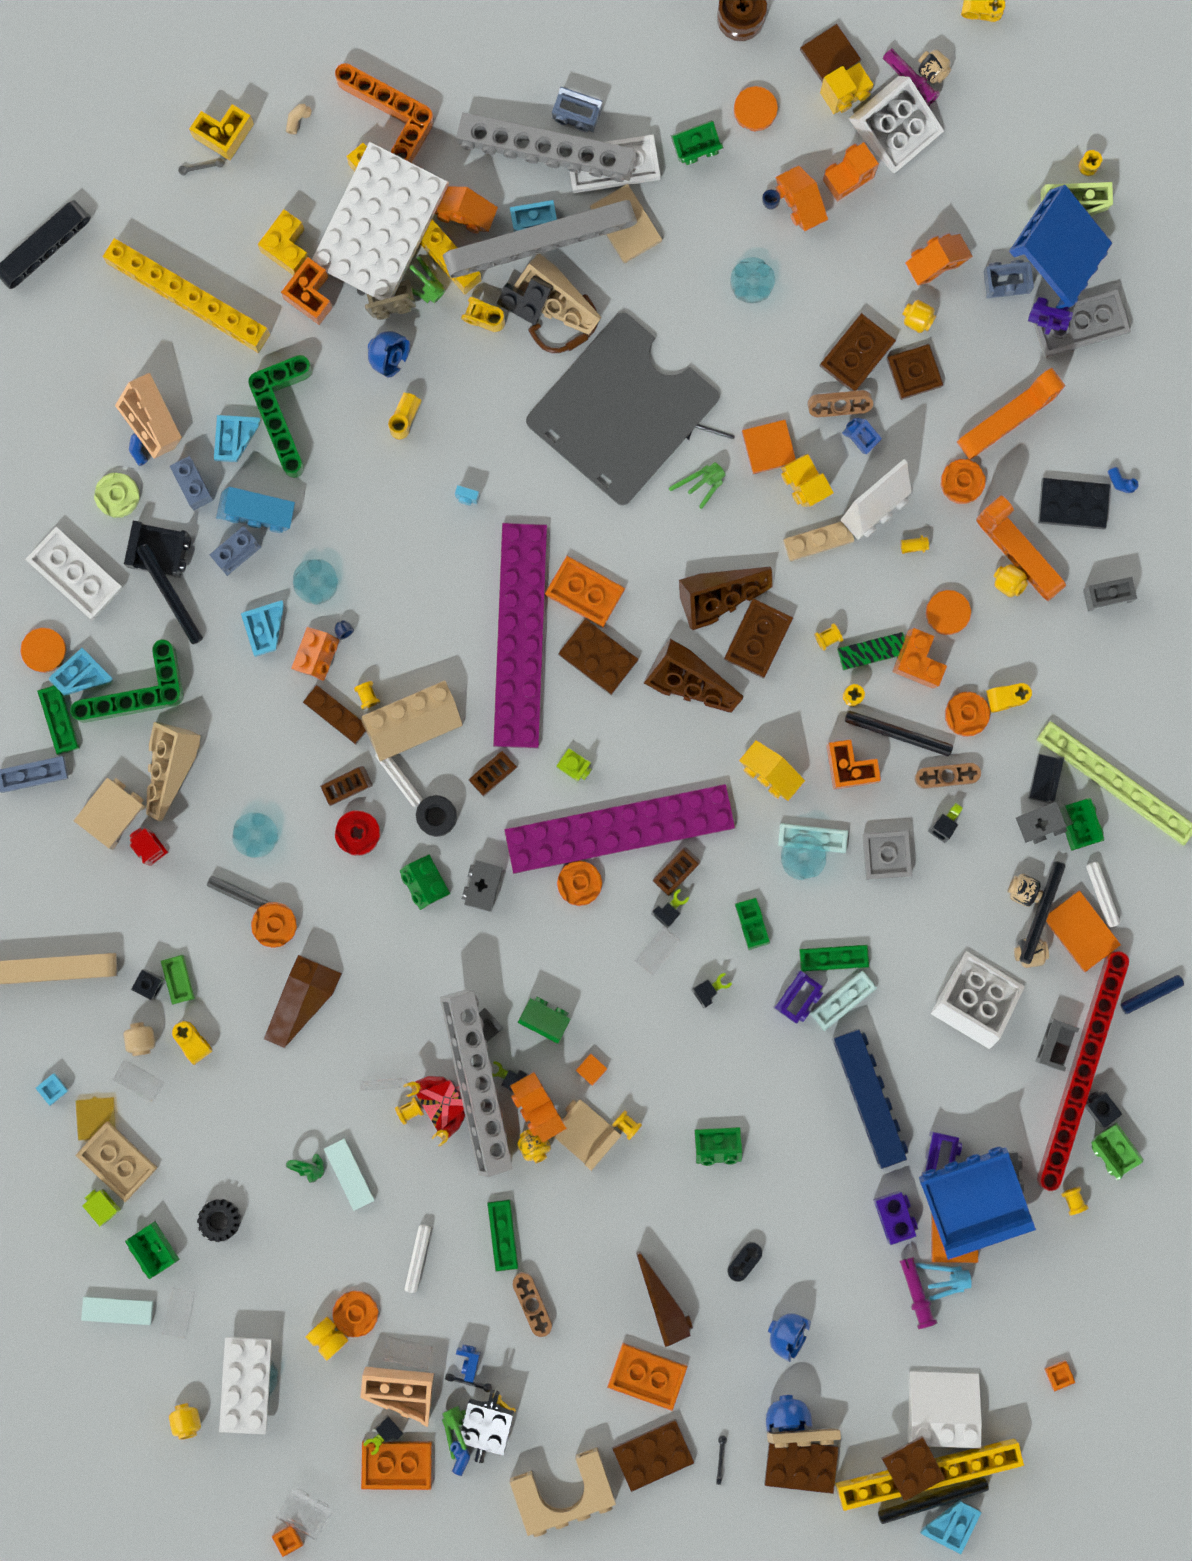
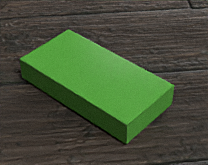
M184 955L161 960L172 1005L195 999Z

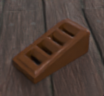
M501 751L470 777L468 781L485 797L509 776L517 766ZM501 759L509 769L505 771L497 761ZM495 765L502 775L498 776L491 767ZM488 771L495 781L491 782L484 773ZM481 777L489 786L484 788L477 779Z
M360 766L320 787L329 806H332L372 787L373 784L365 767ZM356 774L358 775L362 783V786H360ZM347 778L351 779L355 789H351ZM339 782H342L346 791L345 794H343ZM332 785L334 786L335 791L338 795L337 798L334 797L332 790L330 788V786Z
M684 846L652 881L670 896L701 861ZM682 856L692 863L690 867L681 859ZM676 862L686 871L684 874L674 865ZM669 869L679 877L678 880L668 872ZM663 876L673 884L671 887L661 879Z

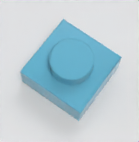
M458 485L455 491V497L459 499L458 502L469 506L472 503H478L479 491Z
M55 1073L36 1087V1090L49 1106L69 1092Z

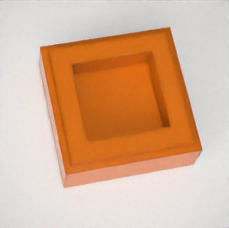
M592 1054L576 1069L592 1086L607 1070Z
M1066 1360L1044 1369L1054 1392L1075 1383Z
M293 1524L272 1535V1539L282 1557L304 1545Z

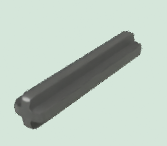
M211 876L207 882L209 888L255 909L270 903L215 876Z

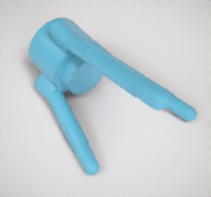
M915 1263L917 1268L954 1273L950 1274V1281L928 1285L929 1289L948 1286L953 1288L930 1296L929 1300L931 1301L954 1293L964 1292V1289H970L972 1286L969 1270H962L961 1266L948 1267Z

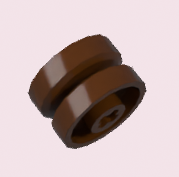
M719 0L717 23L720 31L734 41L753 39L761 32L764 25L767 2L766 0Z

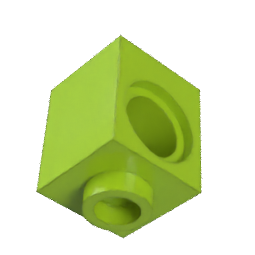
M94 1189L84 1198L87 1202L82 1205L99 1227L107 1223L121 1210L104 1189L98 1192Z

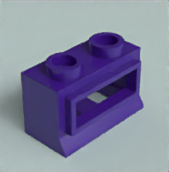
M801 970L798 971L791 985L787 987L780 1001L773 1007L795 1024L799 1020L802 1023L805 1021L810 1013L808 1010L812 1002L816 1004L823 995V992L820 991L823 986ZM807 982L815 988L795 1016L787 1008L804 983Z
M930 1131L931 1142L929 1150L927 1149L925 1158L927 1162L925 1171L930 1169L936 1170L942 1140L952 1142L948 1163L955 1162L956 1156H960L962 1151V1143L959 1142V1137Z

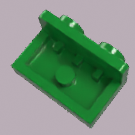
M712 120L670 135L678 161L686 165L698 162V158L704 155L706 157L719 154L718 150L724 148L723 144L720 143L714 121Z
M1091 798L1065 805L1072 821V825L1067 826V832H1065L1071 851L1105 840L1103 828L1099 824L1096 815V806Z
M430 854L407 864L400 870L401 879L407 885L412 900L419 910L450 895Z
M156 1221L125 1240L129 1251L133 1254L148 1279L155 1277L180 1260Z

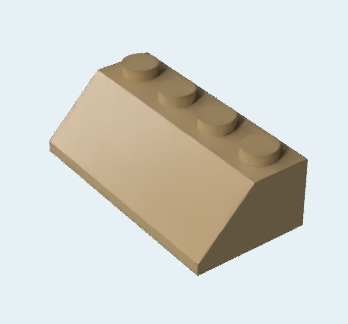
M442 681L362 716V723L380 762L463 726L446 681Z

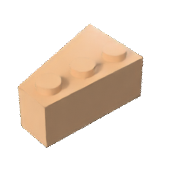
M148 373L130 381L115 406L155 459L174 450L182 437L151 374Z
M365 1367L362 1375L360 1398L385 1409L389 1408L400 1413L403 1417L412 1418L428 1427L434 1373Z

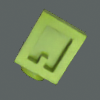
M568 748L556 768L577 782L581 778L585 781L592 771L589 767L591 762Z

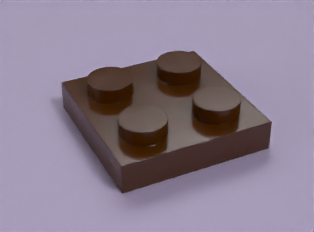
M923 1436L881 1457L904 1502L945 1480Z

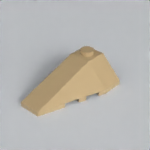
M537 254L514 286L526 292L529 282L534 275L554 287L542 312L545 314L544 317L549 319L553 317L563 321L564 325L589 335L602 317L554 264L541 254Z
M160 722L153 723L149 741V751H152V764H148V772H151V784L147 787L146 815L158 821L163 820L196 758L197 750L200 746V735L176 726Z

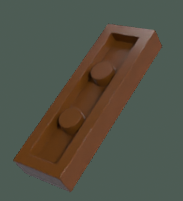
M318 685L314 687L303 701L307 707L355 745L365 735L366 730L362 720Z

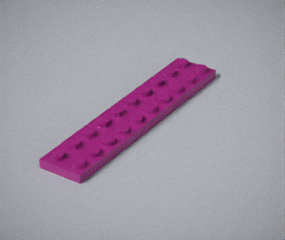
M502 523L493 747L539 749L547 525Z
M724 784L504 829L513 874L732 830L735 829L727 787Z

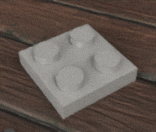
M909 831L862 834L866 880L912 876Z

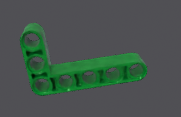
M303 355L294 356L254 372L248 380L250 390L281 466L286 475L291 478L301 476L304 471V465L274 392L304 381L311 376L312 366L308 358ZM303 363L307 365L303 372L295 370L298 364ZM278 372L286 373L285 378L282 380H276L275 375ZM264 380L265 385L262 388L257 389L254 387L256 381ZM267 400L274 402L270 409L262 408L263 403ZM281 421L282 425L279 429L274 430L271 428L272 422ZM283 441L290 442V446L286 450L279 449V445ZM290 462H298L297 469L292 471L287 469Z
M165 639L156 641L152 647L158 686L75 701L70 708L72 717L82 723L179 705L183 700L184 694L175 647ZM162 646H169V653L166 656L159 655V650ZM168 667L172 668L173 675L170 678H164L163 671ZM175 689L177 691L176 698L172 701L167 700L168 691ZM147 694H154V702L146 705L144 702L145 696ZM125 698L132 699L130 708L124 709L122 707V702ZM103 702H109V710L105 713H101V704ZM81 706H86L88 709L87 714L79 717L78 709Z

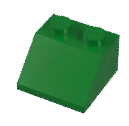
M536 997L535 1000L530 998L517 1023L559 1044L571 1020L567 1017L569 1013L559 1007L555 1010L547 1007L549 1002L539 997Z

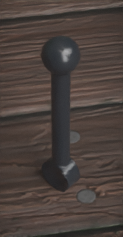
M449 1373L445 1376L447 1381H455L481 1388L486 1393L492 1390V1386L489 1383L485 1385L477 1382L472 1383Z
M723 1435L718 1438L720 1449L716 1485H721L724 1445L727 1443V1438Z

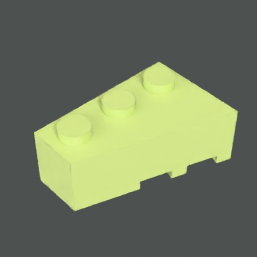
M1112 182L1046 184L1041 189L1042 202L1049 190L1066 185L1090 216L1107 211L1113 205Z

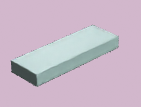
M780 823L778 846L846 853L848 830Z
M862 970L815 1008L810 1015L825 1031L876 990L877 987Z
M344 1138L324 1148L353 1211L375 1201L346 1139Z
M84 1296L81 1321L151 1325L153 1301Z

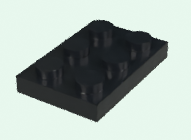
M1042 478L1038 523L1105 530L1107 527L1110 484Z

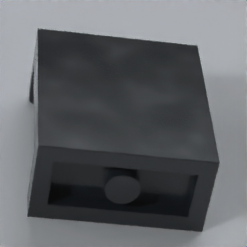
M132 521L124 565L127 568L149 572L136 551L141 545L147 544L165 575L180 578L181 572H185L187 559H184L186 550L189 551L191 546V537H189L188 532L185 530L176 531L144 525L142 522Z

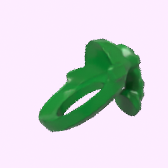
M314 1154L312 1158V1163L317 1164V1167L300 1160H288L286 1162L288 1169L298 1172L300 1176H307L309 1183L316 1182L325 1173L322 1158L318 1154Z

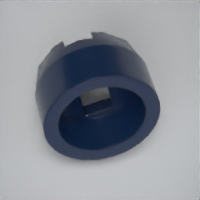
M770 189L763 193L762 203L765 208L772 210L778 207L780 195L776 190Z
M345 620L337 622L334 627L335 634L339 640L348 638L354 632L351 624Z

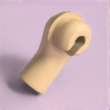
M299 104L288 114L287 133L297 134L299 120L302 117L308 118L311 115L312 110L309 106Z

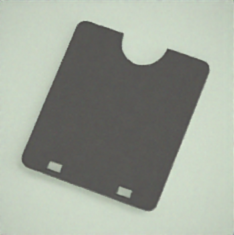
M619 313L526 418L527 426L614 502L622 506L627 505L719 400L718 391L690 367L677 375H664L658 372L652 366L649 358L651 345L656 338L627 313ZM550 429L560 437L556 443L546 435ZM602 474L612 481L608 488L598 480Z

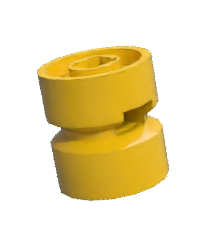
M328 1316L305 1336L312 1346L319 1347L318 1352L326 1361L349 1341L341 1331H335L336 1325Z

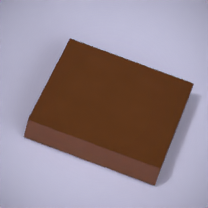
M838 24L800 47L801 53L822 83L825 76L843 66L845 70H848L862 60Z
M930 344L886 358L900 400L943 387Z

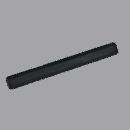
M147 544L141 545L136 549L141 560L191 644L199 643L203 640V637L149 546Z
M848 711L845 716L846 723L945 756H950L953 750L952 744L853 711Z
M1055 861L1020 955L1019 959L1023 963L1030 964L1032 962L1066 866L1059 861Z
M981 1478L878 1511V1518L881 1524H886L989 1490V1485L985 1478Z

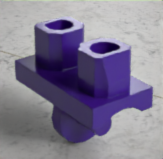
M1038 297L1029 313L1028 322L1044 327V334L1046 335L1050 334L1051 329L1067 331L1073 316V312H1070V307L1061 309L1048 307L1049 301L1046 298Z

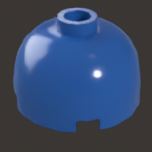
M385 331L378 334L368 344V361L371 367L387 378L393 377L401 370L397 368L400 361L406 362L408 358L410 342L405 336L394 331Z
M795 1313L783 1315L778 1321L773 1320L769 1326L768 1333L771 1334L770 1345L774 1352L788 1362H791V1358L795 1359L805 1343L807 1337L804 1336L805 1329L810 1330L811 1321Z
M793 1395L779 1396V1401L772 1403L767 1410V1432H773L772 1428H778L779 1432L805 1430L804 1425H807L809 1429L812 1428V1417L809 1408L801 1400L793 1399Z

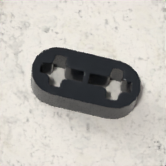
M748 1242L743 1245L727 1267V1273L731 1280L740 1282L749 1275L762 1257L761 1247L755 1242ZM748 1247L750 1249L756 1247L757 1257L751 1256L748 1261H745L744 1259L748 1255L746 1249ZM742 1262L745 1263L741 1269L743 1275L737 1274L733 1276L734 1271L732 1267H739Z

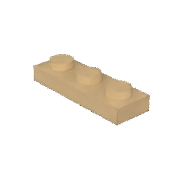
M838 522L783 539L791 562L853 543L854 538L849 529L842 522Z
M835 1428L767 1432V1441L775 1444L776 1448L789 1447V1443L797 1442V1446H811V1441H820V1445L834 1444V1440H841L840 1430Z

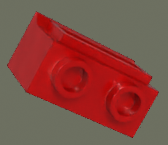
M139 828L130 834V847L142 859V863L152 866L169 853L154 832L144 828L142 830Z

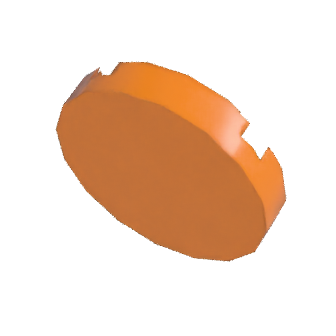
M753 86L739 93L735 99L733 111L735 119L740 126L756 132L765 130L772 125L777 115L778 106L776 98L770 91L763 87Z
M958 459L951 462L944 469L941 475L940 486L943 494L950 501L957 504H968L975 501L982 494L985 488L986 477L976 462L969 459Z
M944 590L938 592L930 599L926 606L925 615L928 624L936 632L943 635H953L959 633L967 626L971 617V608L964 595L957 591Z
M38 628L25 636L21 643L20 652L22 660L29 668L36 672L48 673L62 665L67 648L64 639L59 633L50 628Z
M961 692L955 695L947 703L945 709V721L948 727L955 734L963 737H971L981 733L990 719V708L986 700L973 692Z
M571 862L564 866L559 873L557 880L558 892L569 904L576 906L588 905L596 900L601 892V875L597 868L588 862Z
M270 902L260 906L253 914L251 920L254 937L262 945L271 948L285 945L294 937L297 929L296 917L293 911L285 904L279 902Z
M353 1290L344 1293L338 1298L333 1307L332 1317L336 1325L335 1327L348 1337H361L367 1335L374 1328L378 1321L379 1311L376 1302L369 1294Z

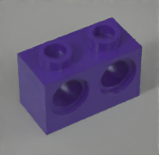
M896 1191L873 1199L888 1244L893 1245L917 1237L915 1231L918 1230V1226L914 1216L910 1217L908 1208H911L907 1195H903L901 1191ZM891 1200H897L899 1203V1208L895 1212H889L888 1203ZM899 1222L906 1224V1231L903 1234H897L895 1231V1226Z

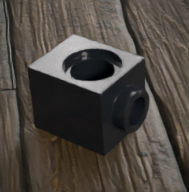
M142 969L131 990L149 1000H156L166 980L148 970Z
M1095 1091L1088 1096L1085 1108L1100 1127H1107L1122 1115L1106 1092L1101 1091L1099 1093ZM1101 1101L1107 1107L1103 1114L1097 1112V1104Z

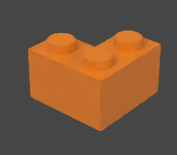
M864 142L860 145L854 144L845 151L846 154L843 162L838 165L834 163L825 170L823 182L837 202L872 180L875 176L879 163Z
M799 165L775 177L778 184L776 191L779 193L780 198H784L787 205L792 209L793 213L790 216L795 226L799 225L804 231H807L828 220L817 182Z
M448 186L434 214L442 222L449 223L450 221L463 223L467 226L466 229L468 231L478 234L479 231L489 232L498 207L468 187Z
M949 233L941 238L936 236L927 242L928 246L914 251L911 254L912 258L905 263L917 285L930 283L945 271L958 268L973 256L961 234L951 236Z
M307 257L281 291L283 299L318 325L322 323L333 308L330 300L318 292L328 279L326 270Z
M916 628L908 630L892 672L932 689L939 687L947 665L927 657L935 636Z
M851 740L831 742L826 745L833 790L876 784L881 781L878 760L871 759L855 762Z
M535 1072L511 1085L514 1092L511 1098L517 1108L522 1106L523 1109L520 1112L526 1122H531L527 1126L534 1137L538 1135L541 1141L545 1142L567 1129Z

